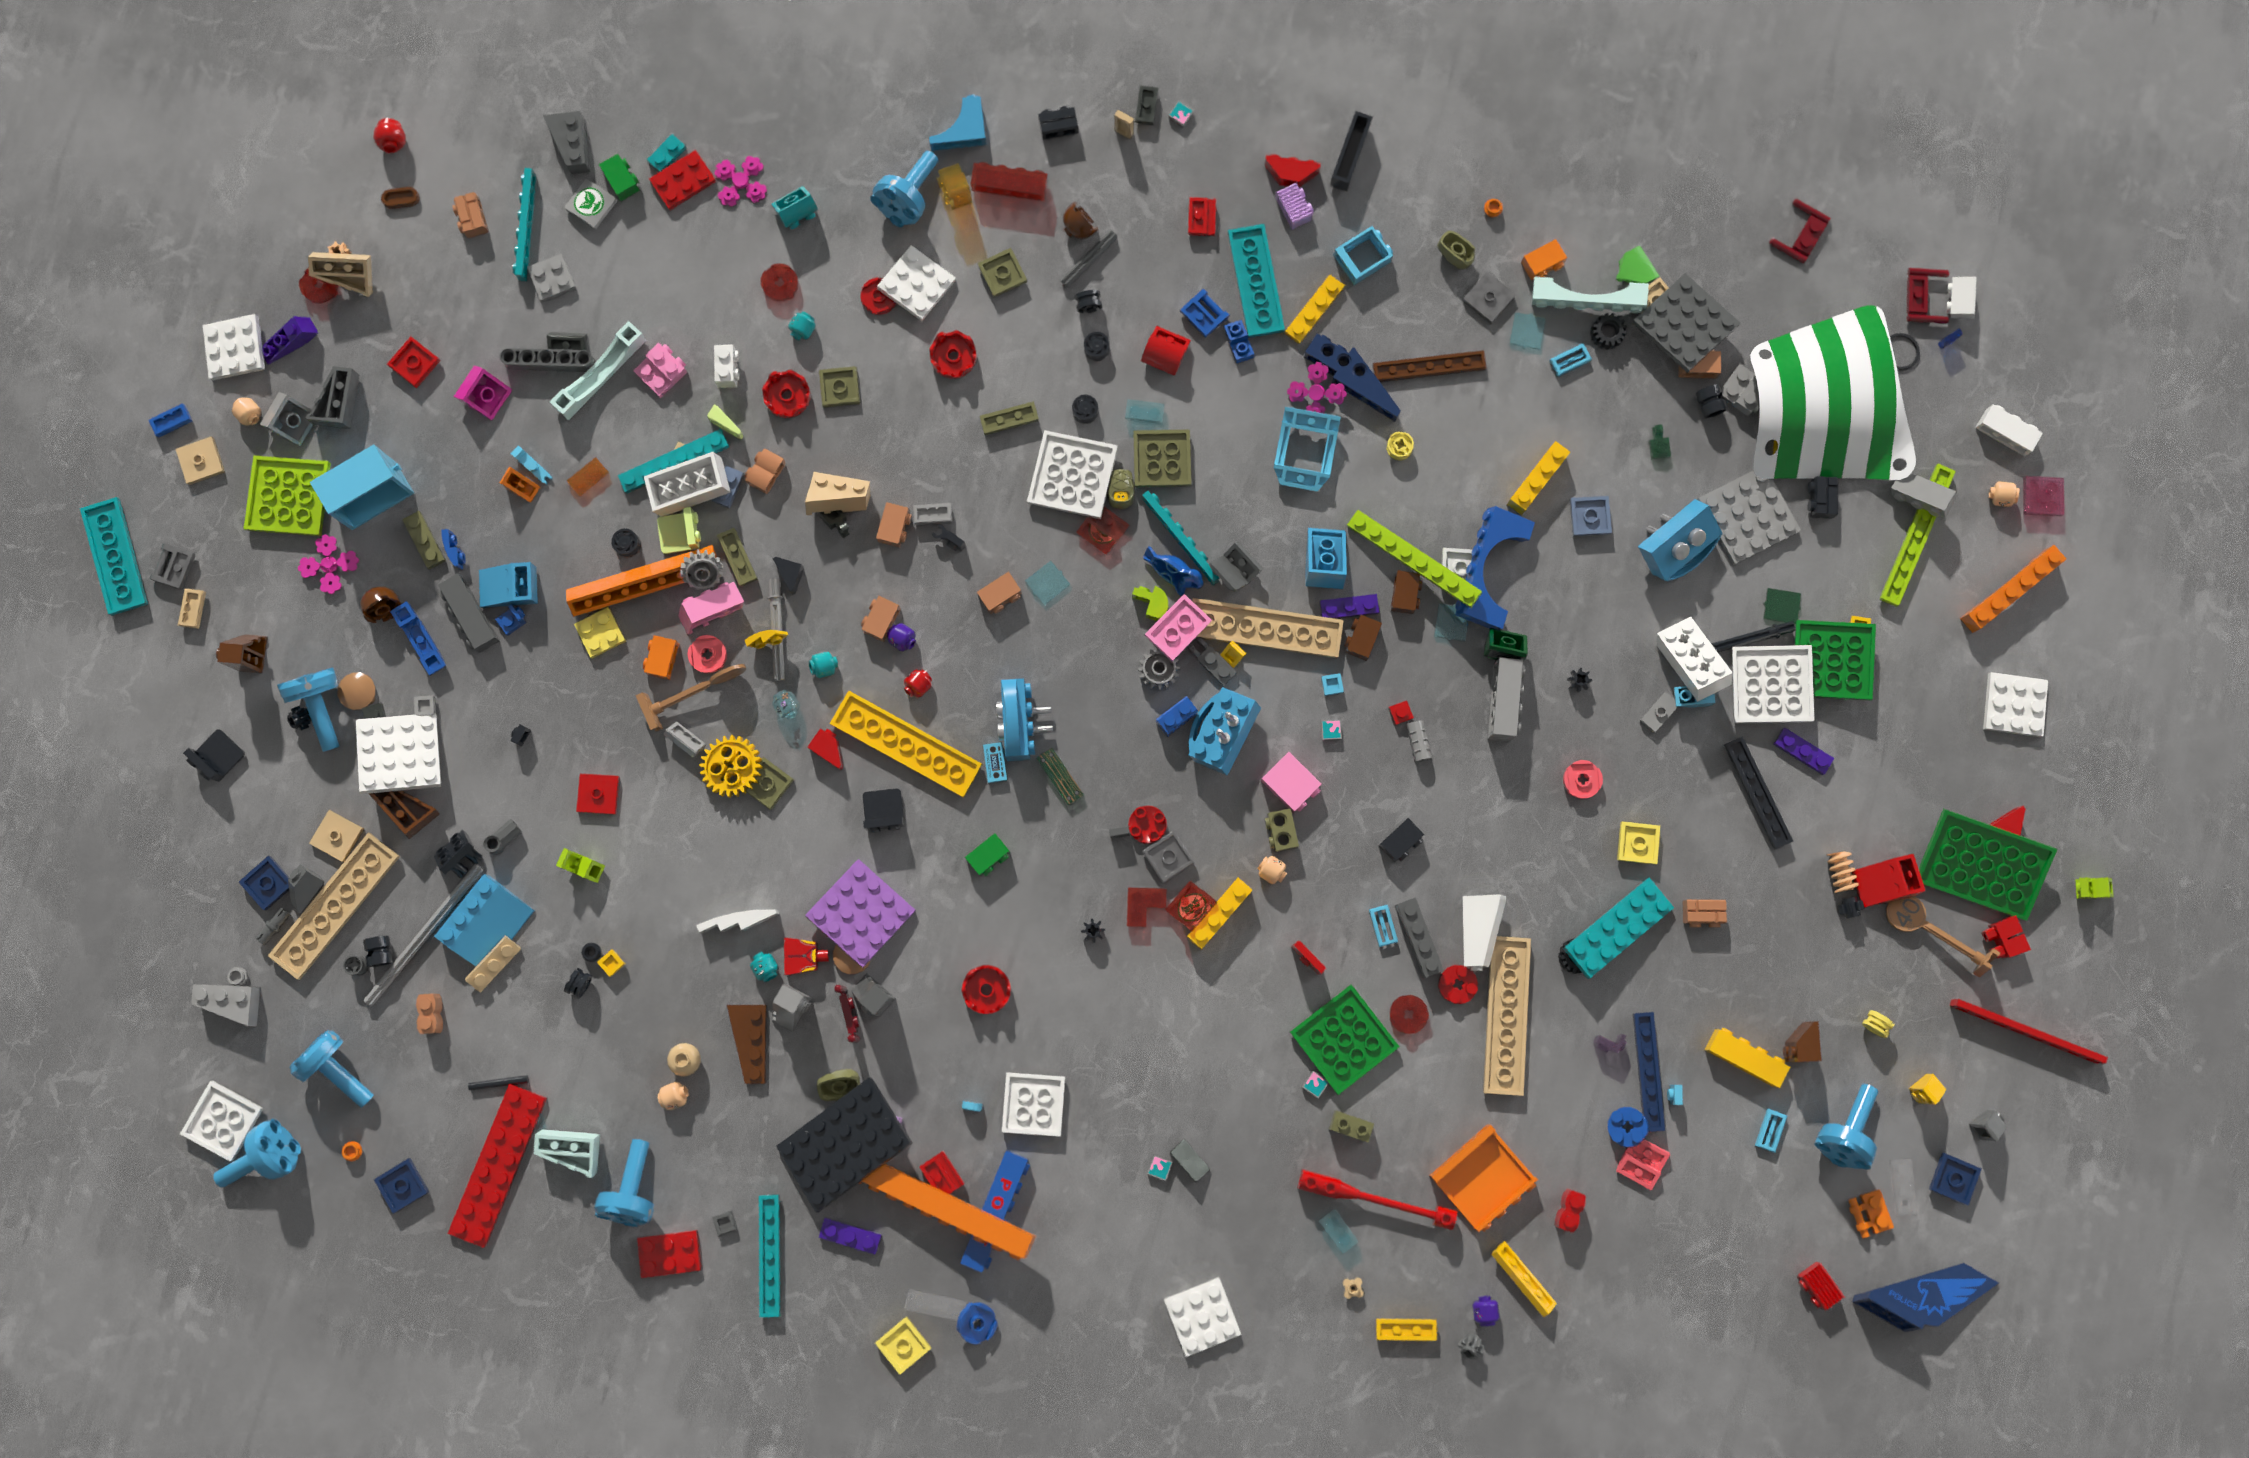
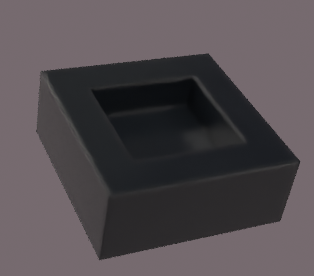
M519 724L512 731L510 741L522 747L531 730Z

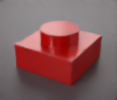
M1407 700L1388 708L1395 726L1414 718Z

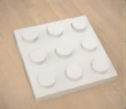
M911 245L877 285V289L916 318L923 321L953 285L956 277Z
M252 314L203 325L208 377L210 380L214 381L265 369L258 315Z
M1993 672L1988 673L1983 729L2043 737L2048 680Z
M1006 1072L1002 1132L1061 1136L1065 1077Z
M210 1081L180 1134L233 1162L245 1142L247 1133L252 1130L264 1108L224 1086Z
M1219 1277L1164 1299L1186 1357L1241 1335Z

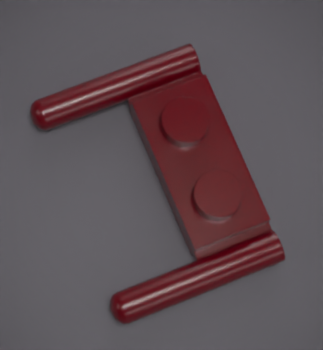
M1795 199L1792 203L1793 206L1811 216L1791 248L1775 238H1772L1769 244L1804 264L1831 218L1799 199Z
M1908 268L1907 322L1947 324L1949 322L1947 316L1927 315L1928 276L1948 277L1950 275L1949 270Z
M836 985L834 990L837 993H841L839 1000L848 1034H852L847 1039L851 1043H858L860 1037L856 1033L858 1032L857 1028L860 1027L858 1016L854 1017L852 1010L855 1008L853 997L849 998V994H845L847 992L845 986Z

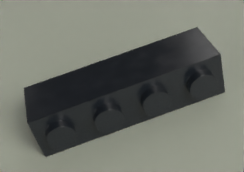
M1355 111L1335 166L1330 186L1348 191L1373 116Z

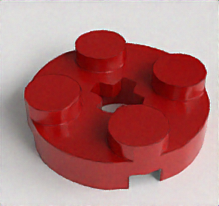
M1453 965L1441 973L1438 989L1445 1000L1455 1004H1463L1470 1001L1475 993H1477L1478 981L1471 969L1463 965ZM1455 979L1463 982L1461 990L1458 988L1454 989Z

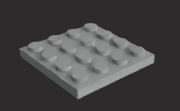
M1754 470L1697 499L1709 505L1723 533L1719 541L1733 565L1801 531L1773 479H1761L1757 477Z

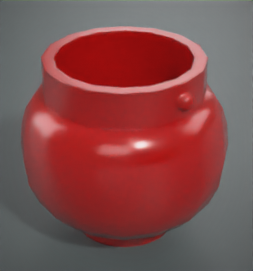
M385 118L377 123V127L374 129L373 140L382 151L395 153L404 147L406 134L399 121Z

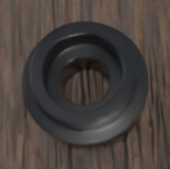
M587 943L582 948V957L588 962H595L601 957V948L596 943ZM591 949L595 950V954L593 956L589 955V951Z

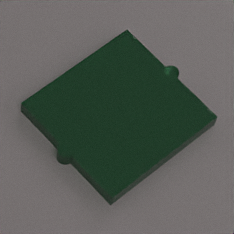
M1768 588L1766 601L1763 603L1765 606L1763 619L1785 623L1793 621L1796 624L1799 611L1801 610V593Z

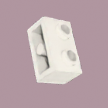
M1953 277L1952 283H1948V295L1952 296L1951 301L1947 302V313H1951V319L1975 318L1977 277Z
M733 344L714 345L715 383L718 388H737V380L740 379L739 369H737L739 351H736Z

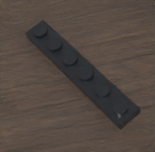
M1743 736L1724 744L1774 850L1793 842L1790 832Z

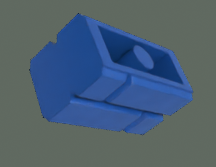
M1186 696L1158 717L1156 723L1168 737L1187 723L1189 719L1196 716L1198 710Z

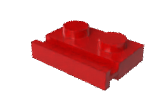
M1189 197L1188 235L1215 236L1216 198Z
M944 1150L919 1166L931 1186L948 1194L965 1184Z

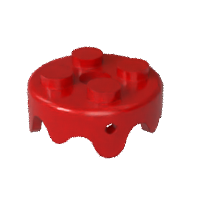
M957 330L949 333H938L929 349L930 361L934 370L941 376L949 379H957L967 375L972 371L977 360V352L972 338ZM957 352L959 356L956 360H951L948 358L949 353Z
M792 370L772 372L762 388L765 405L771 413L781 418H792L800 415L805 411L810 402L811 393L807 381L802 375ZM785 391L792 392L790 399H783L782 394Z
M982 965L967 973L962 984V995L967 1006L973 1011L980 1014H992L1000 1011L1007 1004L1011 995V985L1008 977L1002 970L995 966ZM985 984H989L992 987V993L987 996L981 992V988Z

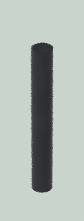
M524 1075L468 1083V1089L471 1091L508 1086L509 1084L529 1083V1077Z

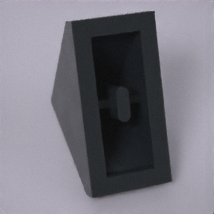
M779 557L772 558L792 595L796 594L804 567L802 564Z

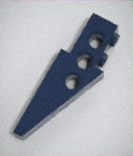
M1316 334L1305 351L1304 358L1314 364L1320 362L1322 365H1326L1329 369L1328 373L1334 376L1332 384H1343L1345 387L1344 391L1395 422L1400 415V408L1357 350L1353 347L1348 353L1345 347L1339 344L1335 345L1327 336ZM1330 351L1332 355L1327 357L1322 352ZM1344 360L1348 365L1341 366L1338 362ZM1360 370L1364 375L1357 376L1354 371Z

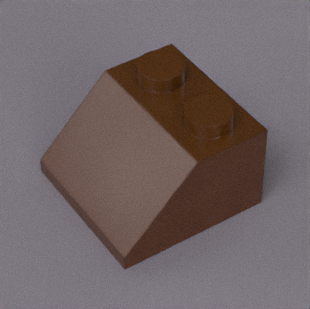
M1819 1021L1802 1022L1787 1039L1783 1047V1056L1786 1058V1062L1822 1061Z

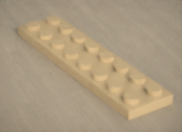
M1197 598L1192 599V602L1212 620L1197 636L1202 639L1229 643L1234 641L1236 644L1331 658L1339 657L1344 620Z
M367 833L268 956L293 977L300 980L400 856L374 835Z
M1497 936L1489 965L1483 1093L1524 1096L1530 938Z

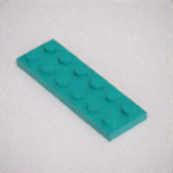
M1265 224L1228 230L1248 338L1285 332Z
M115 497L80 508L108 615L113 616L148 605L120 499Z
M1649 877L1563 949L1586 978L1590 979L1674 907Z

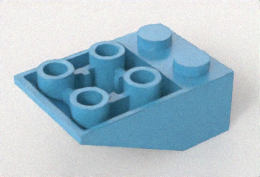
M524 562L479 570L480 608L509 606L511 604L513 606L538 604L536 566L531 562Z

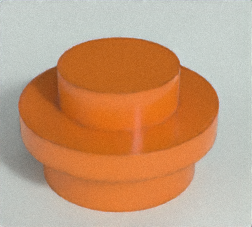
M1490 199L1484 205V212L1489 217H1497L1503 210L1502 203L1497 199Z
M348 1142L342 1148V1156L347 1161H356L362 1155V1147L358 1142Z

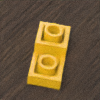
M765 630L753 634L744 641L747 647L760 649L765 647L766 644H780L788 636V632Z

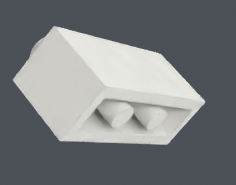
M1994 404L1985 410L1976 426V429L2024 457L2034 450L2043 434L2036 426L2023 422L2020 417L2011 415L2003 407Z

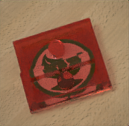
M1104 506L1101 519L1087 517L1076 533L1107 555L1130 525Z
M1189 881L1165 910L1192 932L1218 902L1192 881Z

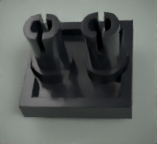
M461 830L450 838V842L445 847L442 846L437 850L434 858L440 871L444 874L451 870L459 878H462L464 876L462 872L466 874L468 868L459 861L465 856L472 864H477V859L480 861L482 854L474 849L469 835L464 830Z

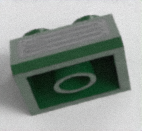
M1489 628L1484 645V656L1492 660L1509 658L1523 660L1524 662L1528 655L1527 635Z

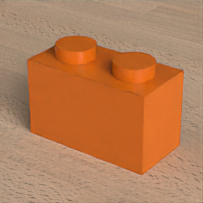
M1557 239L1524 255L1521 264L1531 281H1533L1534 277H1546L1548 272L1552 270L1558 271L1563 268L1567 256Z
M654 635L653 639L648 643L649 654L648 658H645L643 662L644 672L650 676L670 680L679 643L673 639Z

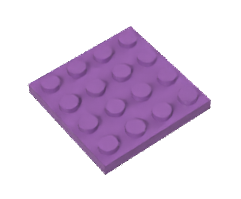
M858 859L810 909L805 917L863 968L916 910Z

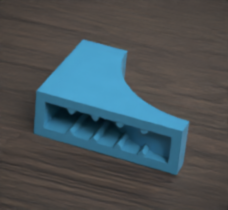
M969 95L962 98V109L956 122L945 132L929 137L931 151L986 145L981 96Z

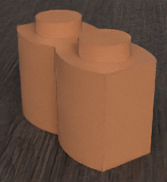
M764 448L762 452L759 451L754 459L755 465L746 471L745 481L748 485L768 494L786 462L780 456Z
M440 994L418 995L416 1000V1008L419 1013L417 1029L420 1034H437L442 1032L443 1019L440 1013L443 1002Z

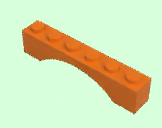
M2055 545L2045 549L2008 582L1960 618L1961 621L1972 633L1980 630L2067 560L2066 557Z

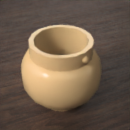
M680 1043L674 1046L669 1051L667 1057V1064L670 1070L679 1076H689L695 1073L701 1063L698 1049L688 1043Z

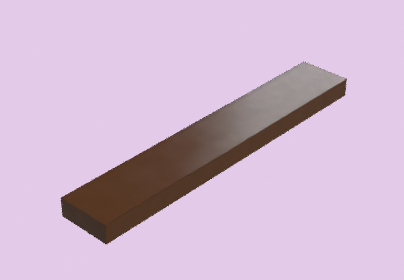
M1484 350L1372 364L1373 373L1380 382L1487 369Z

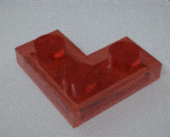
M1128 887L1127 927H1146L1147 908L1166 909L1167 889Z

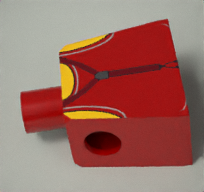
M784 938V975L791 976L818 970V962H829V950H818L817 942Z

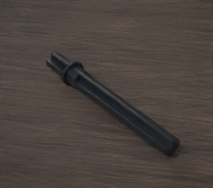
M1793 621L1779 625L1772 624L1771 627L1711 644L1719 653L1732 649V647H1740L1774 637L1778 639L1780 635L1796 631V627Z

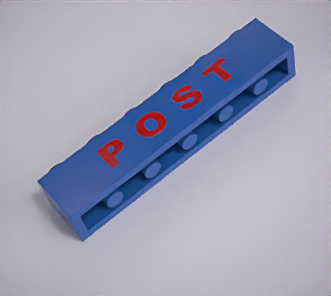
M1008 1150L1005 1151L982 1208L983 1211L1007 1222L1004 1218L1006 1213H1011L1015 1204L1012 1201L1015 1193L1019 1194L1023 1184L1019 1182L1022 1174L1026 1176L1030 1164H1027V1158ZM971 1235L960 1264L983 1272L984 1268H989L992 1258L989 1257L993 1249L991 1248L992 1244L987 1241L980 1243L973 1239L974 1235Z

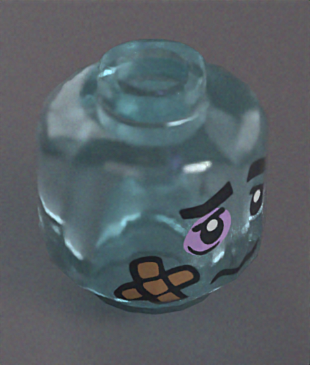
M782 690L773 696L772 707L778 717L791 719L798 714L797 711L800 708V703L793 692Z

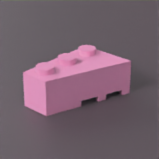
M726 582L719 585L713 591L709 589L703 591L698 597H688L683 600L678 617L687 634L690 635L693 633L692 629L703 624L706 627L710 625L708 621L718 617L721 619L741 609L744 600L735 583L728 584Z

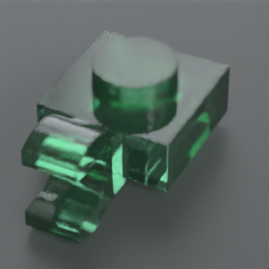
M1654 425L1652 427L1654 439L1648 441L1651 460L1671 457L1669 437L1663 438V425Z

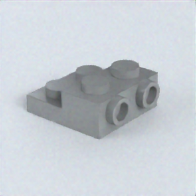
M1739 364L1721 388L1723 394L1721 398L1725 399L1726 402L1746 416H1749L1752 412L1756 413L1760 408L1756 375Z

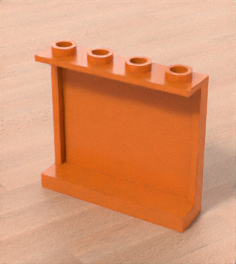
M1487 1124L1429 1175L1478 1232L1481 1230L1484 1232L1492 1225L1491 1221L1496 1217L1498 1219L1507 1212L1506 1208L1510 1204L1515 1205L1522 1199L1520 1195L1525 1191L1528 1193L1535 1188V1182L1538 1180L1500 1138L1491 1124Z

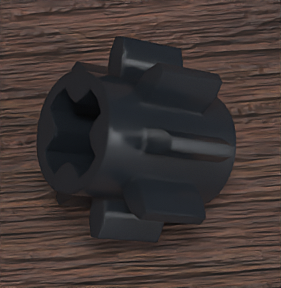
M1579 668L1577 673L1574 670L1570 672L1573 676L1567 678V681H1571L1570 689L1574 687L1579 693L1582 687L1585 690L1589 688L1587 683L1592 682V679L1588 677L1589 671L1585 673L1582 671V668ZM1581 677L1583 680L1578 683L1576 680Z
M294 707L287 716L289 725L295 729L299 728L300 731L309 728V724H311L307 708Z
M1856 896L1842 899L1843 905H1838L1840 915L1845 914L1846 918L1860 916V910L1865 909L1863 900L1857 901Z
M1092 918L1090 924L1083 923L1086 926V930H1082L1081 933L1087 934L1085 940L1092 938L1093 943H1095V938L1103 939L1100 932H1104L1105 929H1100L1101 921L1096 924ZM1091 926H1095V929H1099V932H1096L1095 936H1092L1091 933H1088V930L1091 929Z

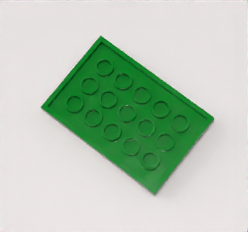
M1943 808L1918 869L1924 885L2012 916L2016 915L2017 918L2027 921L2058 849Z

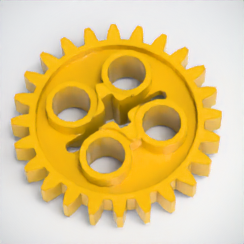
M733 735L730 736V740L723 736V742L716 739L717 745L714 746L710 743L711 750H704L708 754L707 757L701 756L705 763L699 764V766L705 770L701 771L700 774L706 776L702 781L708 783L707 787L709 789L713 788L712 792L715 794L719 792V795L722 797L725 793L729 798L732 797V793L739 797V791L746 794L745 788L753 789L751 783H758L755 776H761L757 770L763 768L758 764L762 761V758L756 757L760 752L754 750L756 747L754 744L749 745L750 741L748 739L743 741L741 736L737 740ZM732 749L731 756L725 757L726 751ZM748 759L747 765L741 767L742 760ZM717 766H722L721 771L715 774V768ZM737 775V781L730 783L731 777Z

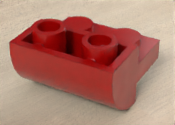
M1156 326L1146 344L1141 362L1175 376L1191 340Z

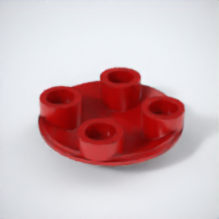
M1142 806L1136 808L1131 814L1128 827L1130 834L1135 840L1140 843L1151 844L1163 837L1166 832L1167 821L1162 811L1158 808Z

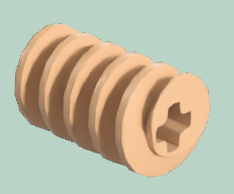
M1843 851L1826 855L1832 857L1827 861L1828 864H1834V866L1829 868V871L1836 872L1831 876L1832 879H1837L1832 885L1839 887L1834 893L1854 890L1859 885L1852 882V880L1857 878V875L1850 874L1855 871V868L1849 867L1854 861L1847 859V857L1852 855L1851 852Z

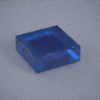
M1960 328L1942 339L1938 345L1941 349H1944L1959 339L1963 332Z

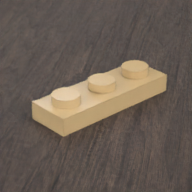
M505 935L465 978V981L481 993L521 950V947Z

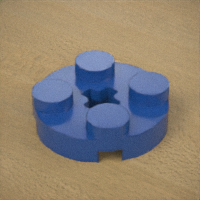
M1622 1107L1612 1112L1608 1121V1132L1614 1142L1624 1147H1635L1648 1135V1121L1637 1109ZM1629 1121L1630 1125H1633V1129L1626 1133L1623 1125H1626V1122Z
M968 1303L958 1317L956 1328L961 1337L968 1343L981 1344L980 1342L989 1340L994 1335L997 1328V1319L995 1318L994 1311L984 1303ZM979 1319L981 1325L973 1328L974 1321Z

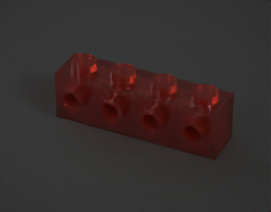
M986 162L974 163L971 178L972 191L1045 202L1048 173L1041 170L1027 171L1021 167L1013 169L1005 165L993 166Z

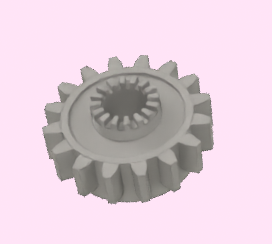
M697 550L695 555L692 552L689 553L690 558L684 557V563H681V577H683L684 583H689L690 588L707 590V588H713L715 583L720 582L719 577H723V564L720 562L719 557L715 558L714 552L709 555L707 550L704 553H700V550Z
M1158 648L1156 652L1150 649L1149 655H1143L1145 660L1139 661V664L1143 667H1139L1138 671L1143 672L1140 675V679H1146L1145 685L1150 683L1151 689L1158 686V690H1161L1163 685L1168 689L1169 682L1173 685L1175 684L1173 678L1179 677V674L1175 671L1180 670V666H1176L1179 662L1178 659L1169 660ZM1162 665L1165 670L1162 673H1157L1154 667Z

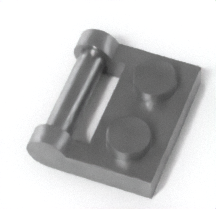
M163 544L157 566L149 579L182 590L196 554ZM170 553H173L164 577H161Z

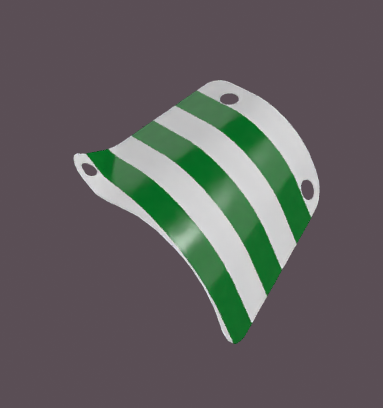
M1873 305L1862 306L1768 340L1753 349L1750 356L1757 379L1760 403L1759 429L1753 470L1757 477L1761 479H1790L1823 476L1901 480L1912 473L1916 465V456L1903 404L1892 344L1885 316L1880 308ZM1763 349L1769 350L1772 353V357L1770 359H1762L1759 356V351ZM1773 439L1777 441L1778 449L1774 455L1770 456L1766 454L1765 446L1769 440ZM1899 458L1904 459L1907 463L1905 469L1901 471L1893 468L1894 460Z

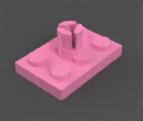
M1184 594L1144 636L1169 660L1173 661L1212 620Z

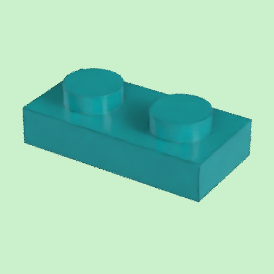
M671 134L647 161L658 172H661L669 167L687 147Z

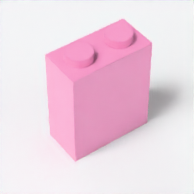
M1290 752L1261 779V782L1288 809L1291 808L1293 813L1296 810L1300 812L1307 805L1305 801L1310 796L1314 798L1321 791L1319 787L1322 785Z

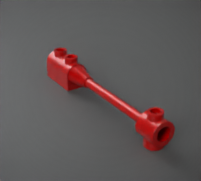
M1304 1169L1301 1171L1297 1189L1333 1199H1360L1433 1219L1432 1225L1453 1230L1456 1223L1457 1211L1437 1206L1435 1211L1372 1195L1359 1191L1342 1182L1341 1179Z

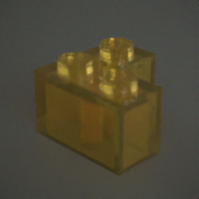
M959 163L938 170L939 177L936 179L939 188L942 190L945 204L950 205L951 210L971 204V191Z

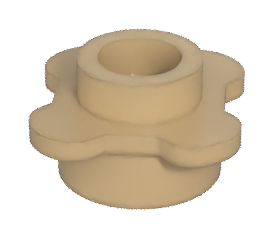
M1356 1278L1355 1280L1345 1279L1343 1281L1345 1286L1344 1296L1347 1299L1354 1296L1358 1298L1363 1296L1364 1292L1361 1290L1362 1280Z

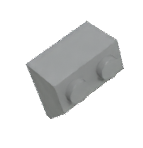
M279 392L260 425L301 446L313 426L312 423L305 419L307 414H310L311 409L290 396Z

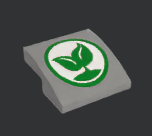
M585 179L564 208L569 213L580 218L585 224L597 229L618 200L598 185Z

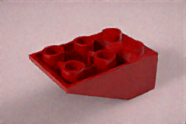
M1914 854L1896 857L1855 869V871L1851 872L1852 875H1857L1854 882L1859 884L1856 890L1860 901L1863 900L1864 908L1919 896L1926 891Z

